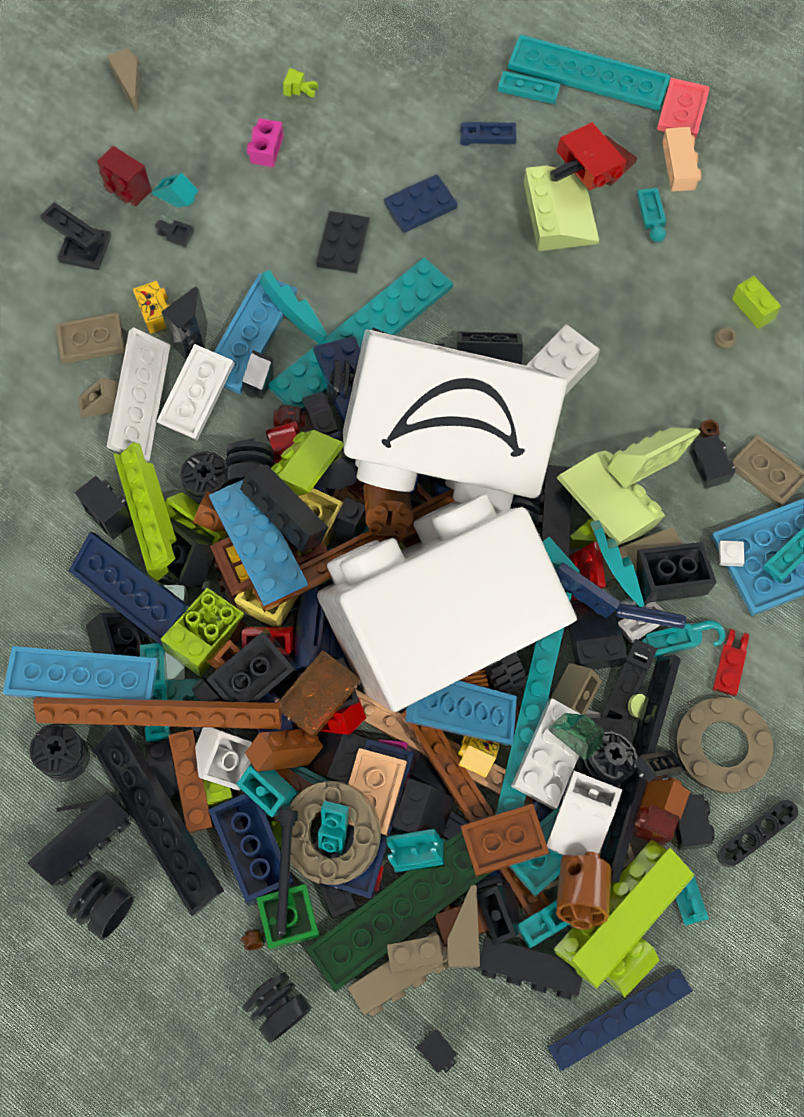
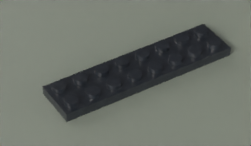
M115 725L93 748V751L190 915L194 916L222 894L224 889L169 800L168 795L157 780L156 775L145 760L142 752L134 742L130 732L125 725Z

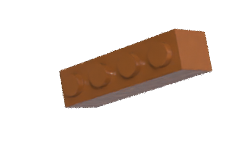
M193 730L168 735L186 828L190 834L213 829L215 827L209 812L211 807L207 803L204 779L199 778L195 750L197 744L196 733Z

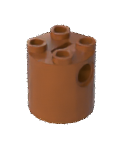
M365 483L363 486L366 524L369 527L370 533L382 536H404L413 521L410 492L395 491Z
M589 851L584 855H564L561 858L556 914L561 920L577 929H590L594 926L602 925L607 922L609 917L612 869L607 862L600 859L598 853Z

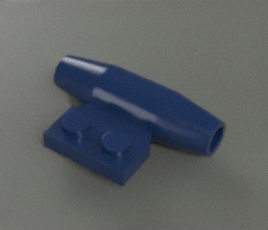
M321 584L302 594L297 610L294 657L297 664L295 670L299 674L316 668L320 653L324 656V659L331 662L343 658L345 664H348L317 598L318 591L323 589Z

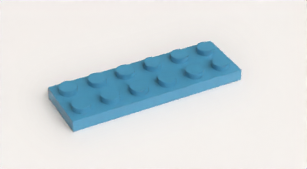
M260 273L214 353L234 361L235 364L223 388L240 395L243 391L242 380L252 351L255 350L262 354L265 352L285 316L260 284L262 276ZM276 280L280 287L287 285L286 283ZM289 285L292 292L296 296L297 288Z
M243 480L210 494L209 497L265 606L307 586L308 583L281 531L240 490Z
M12 646L3 694L5 696L27 698L152 700L158 660L157 658Z
M458 680L408 705L405 722L504 745H513L517 696Z

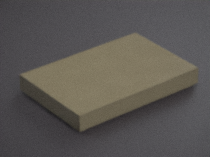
M119 312L55 324L62 364L125 352Z
M758 434L732 460L735 472L778 507H782L804 483V470Z

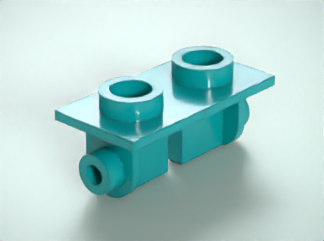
M694 876L676 897L685 926L709 919Z

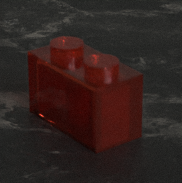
M650 805L647 810H642L641 814L637 816L634 827L637 829L635 836L648 842L653 840L664 847L671 841L680 816Z

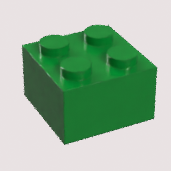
M306 884L289 888L287 929L284 936H279L276 933L278 892L257 897L269 950L274 951L320 937Z

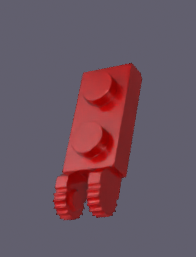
M729 629L725 645L721 650L712 690L734 697L737 695L747 654L746 648L750 637L749 634H743L739 649L731 647L735 638V630Z

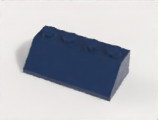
M246 793L209 809L247 905L251 906L257 903V897L278 892L281 851L264 810ZM291 875L289 878V884L293 882Z

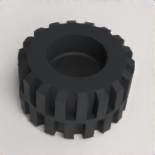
M516 652L484 667L489 689L512 694L526 686L525 672Z

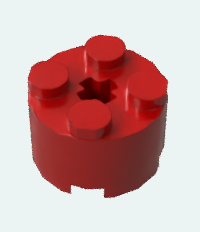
M296 421L265 430L268 441L270 440V446L274 449L275 464L281 461L282 453L294 444L293 439L300 433Z

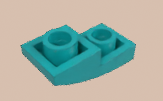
M324 801L321 807L322 825L318 831L320 849L343 854L348 828V806Z

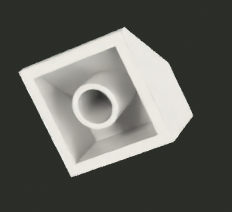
M203 727L195 747L199 778L240 791L241 788L236 783L251 764L245 752L252 742L213 727Z

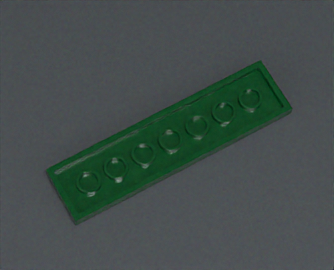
M462 830L443 844L444 865L409 870L306 949L335 992L339 991L387 954V945L404 941L434 918L436 914H439L469 891L471 886H475L492 873L489 872L476 877Z

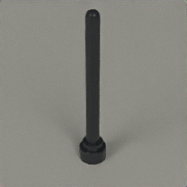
M278 810V820L280 821V826H282L276 933L279 936H284L287 929L292 827L295 826V821H298V811Z

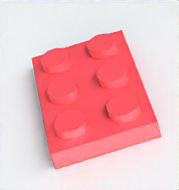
M671 78L657 130L665 131L667 128L690 127L691 135H694L696 139L710 87Z

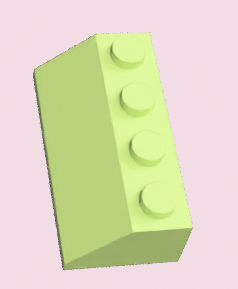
M669 428L663 432L659 430L651 438L645 437L639 444L633 443L625 451H617L611 457L612 462L607 469L624 488H627L678 461L699 435L700 431L693 428Z

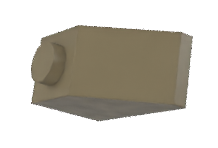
M101 378L79 396L80 416L89 417L113 413L119 382Z

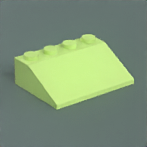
M538 166L526 168L524 187L538 251L599 244L588 190L574 173L558 182H553L550 172L556 169L555 167Z
M605 450L595 453L560 474L557 479L595 521L600 520L604 532L611 539L614 538L617 545L648 534L665 517V514L661 511L659 504L652 501L646 495V491L642 486L634 483L624 488L607 469L612 462L611 457L613 454Z

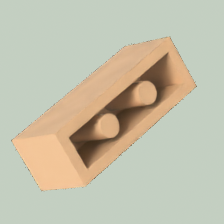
M690 127L665 129L662 144L671 192L695 190L698 181L701 180V170L697 168L698 153L694 152L695 137L691 135Z

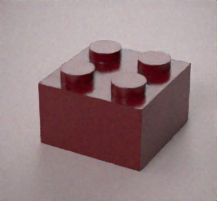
M112 145L97 160L99 173L102 176L105 189L110 193L114 192L123 202L137 207L152 191L145 165L116 146Z

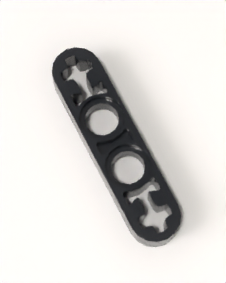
M783 800L718 850L719 862L725 867H733L743 861L797 818L798 808L796 804L789 800ZM782 808H789L791 811L789 816L786 815L778 821L776 816L783 811ZM763 820L772 822L774 827L772 833H766L762 830L761 822ZM749 834L754 837L755 845L752 848L746 847L743 844V835ZM738 846L740 851L733 856L735 861L732 859L726 860L724 857L727 854L725 849L730 852Z

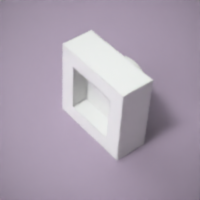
M720 541L719 565L743 566L744 542Z

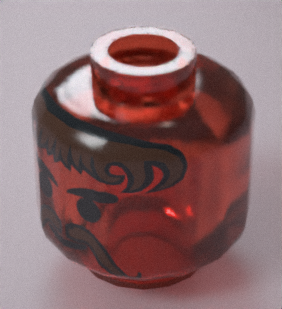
M282 404L278 409H274L273 427L295 421L299 430L300 427L305 426V414H301L299 406Z

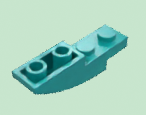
M557 900L519 923V932L529 948L569 925V923L561 920L556 914Z

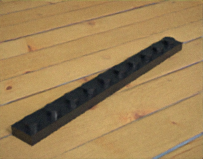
M676 655L657 657L632 744L637 758L641 755L655 753L681 661ZM636 770L632 776L621 783L620 789H622L600 855V859L607 862L612 869L611 883H619L647 780L642 779Z

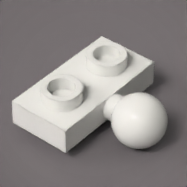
M630 598L623 599L620 604L637 606L636 602ZM656 602L648 603L642 607L664 611ZM625 618L618 622L622 634L631 643L660 626L658 624Z

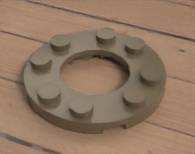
M716 697L699 702L685 714L677 730L675 749L678 760L685 768V773L695 783L703 788L706 787L718 791V793L730 794L752 787L765 775L773 757V740L769 727L756 710L736 699ZM717 722H727L737 726L744 733L748 743V750L740 764L729 768L721 767L712 763L705 756L701 740L708 726Z
M330 781L309 786L296 796L288 810L298 811V821H295V826L292 827L291 863L297 871L313 882L333 885L349 882L363 874L376 857L381 837L377 812L366 795L349 784ZM324 801L348 806V816L354 824L353 845L347 853L336 858L326 857L315 849L310 837L312 820L321 811Z

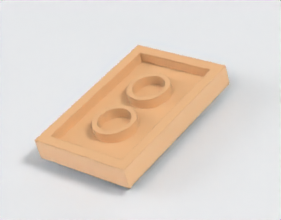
M359 748L349 785L360 790L371 801L379 818L381 834L387 835L407 761ZM348 816V825L354 826L350 817Z

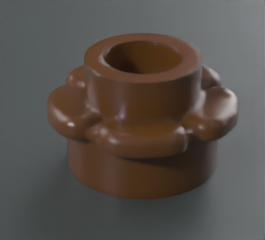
M714 420L703 421L698 428L700 431L699 435L703 438L716 434L719 436L720 434L719 425Z
M251 929L245 932L241 942L247 951L258 950L264 947V938L266 936L264 933H260L259 929Z

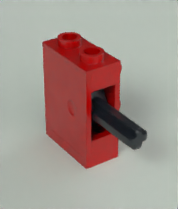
M591 122L560 137L556 152L566 164L552 170L550 176L553 182H558L575 173L591 191L597 187L604 186L613 179L620 178L624 173L627 161L597 126Z

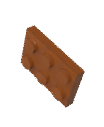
M533 804L461 826L476 877L549 854Z

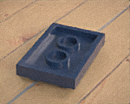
M438 174L384 198L385 206L403 233L457 209L458 204Z

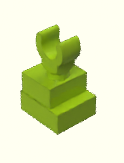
M289 68L283 82V95L291 97L292 94L300 96L303 91L309 97L314 98L315 91L311 89L318 90V83L315 81L305 82L304 73Z

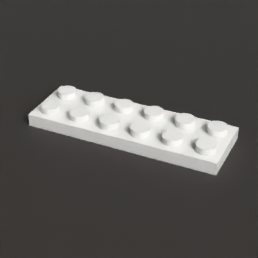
M136 328L130 329L107 448L122 453L133 442L140 443L145 461L148 462L151 455L170 344Z

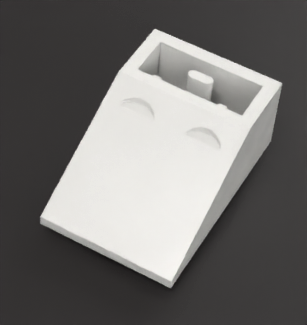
M574 771L548 839V849L563 855L572 856L584 855L589 851L599 854L622 789Z

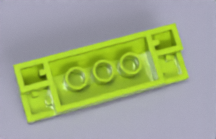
M133 442L121 454L113 453L147 572L158 581L168 573L167 566L175 560L171 545L176 541V537L154 465L145 461L141 444Z
M651 840L622 872L619 883H612L607 922L590 929H577L573 927L555 947V953L574 967L578 975L597 989L694 877L693 872L671 848L667 850Z

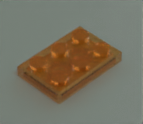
M322 650L279 700L281 713L314 738L361 683V680Z

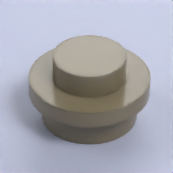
M722 328L717 331L714 339L720 348L729 349L735 345L737 337L732 329Z

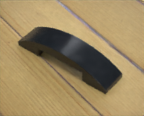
M635 639L601 718L627 720L629 715V699L632 695L638 694L658 648Z

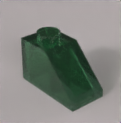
M564 713L548 728V731L585 761L603 744L604 729L583 714Z

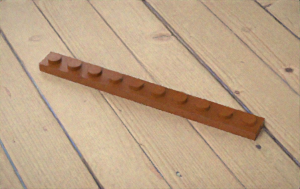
M454 489L413 508V521L404 536L373 535L370 531H367L300 565L299 567L307 580V586L265 606L254 588L253 594L263 611L266 612L331 579L332 576L327 568V564L333 559L375 540L382 542L394 538L400 544L417 535L414 521L455 502L453 499Z
M36 697L33 702L37 723L281 729L282 725L280 703Z
M405 711V712H403V713L401 714L402 717L404 718V720H406V711ZM406 722L468 823L494 816L493 811L466 768L459 765L460 759L442 730ZM509 867L498 870L504 881L511 884L515 898L527 918L550 905L543 891L535 897Z

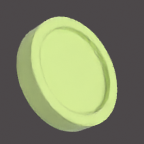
M634 694L629 699L628 710L631 716L640 718L646 698L644 695Z

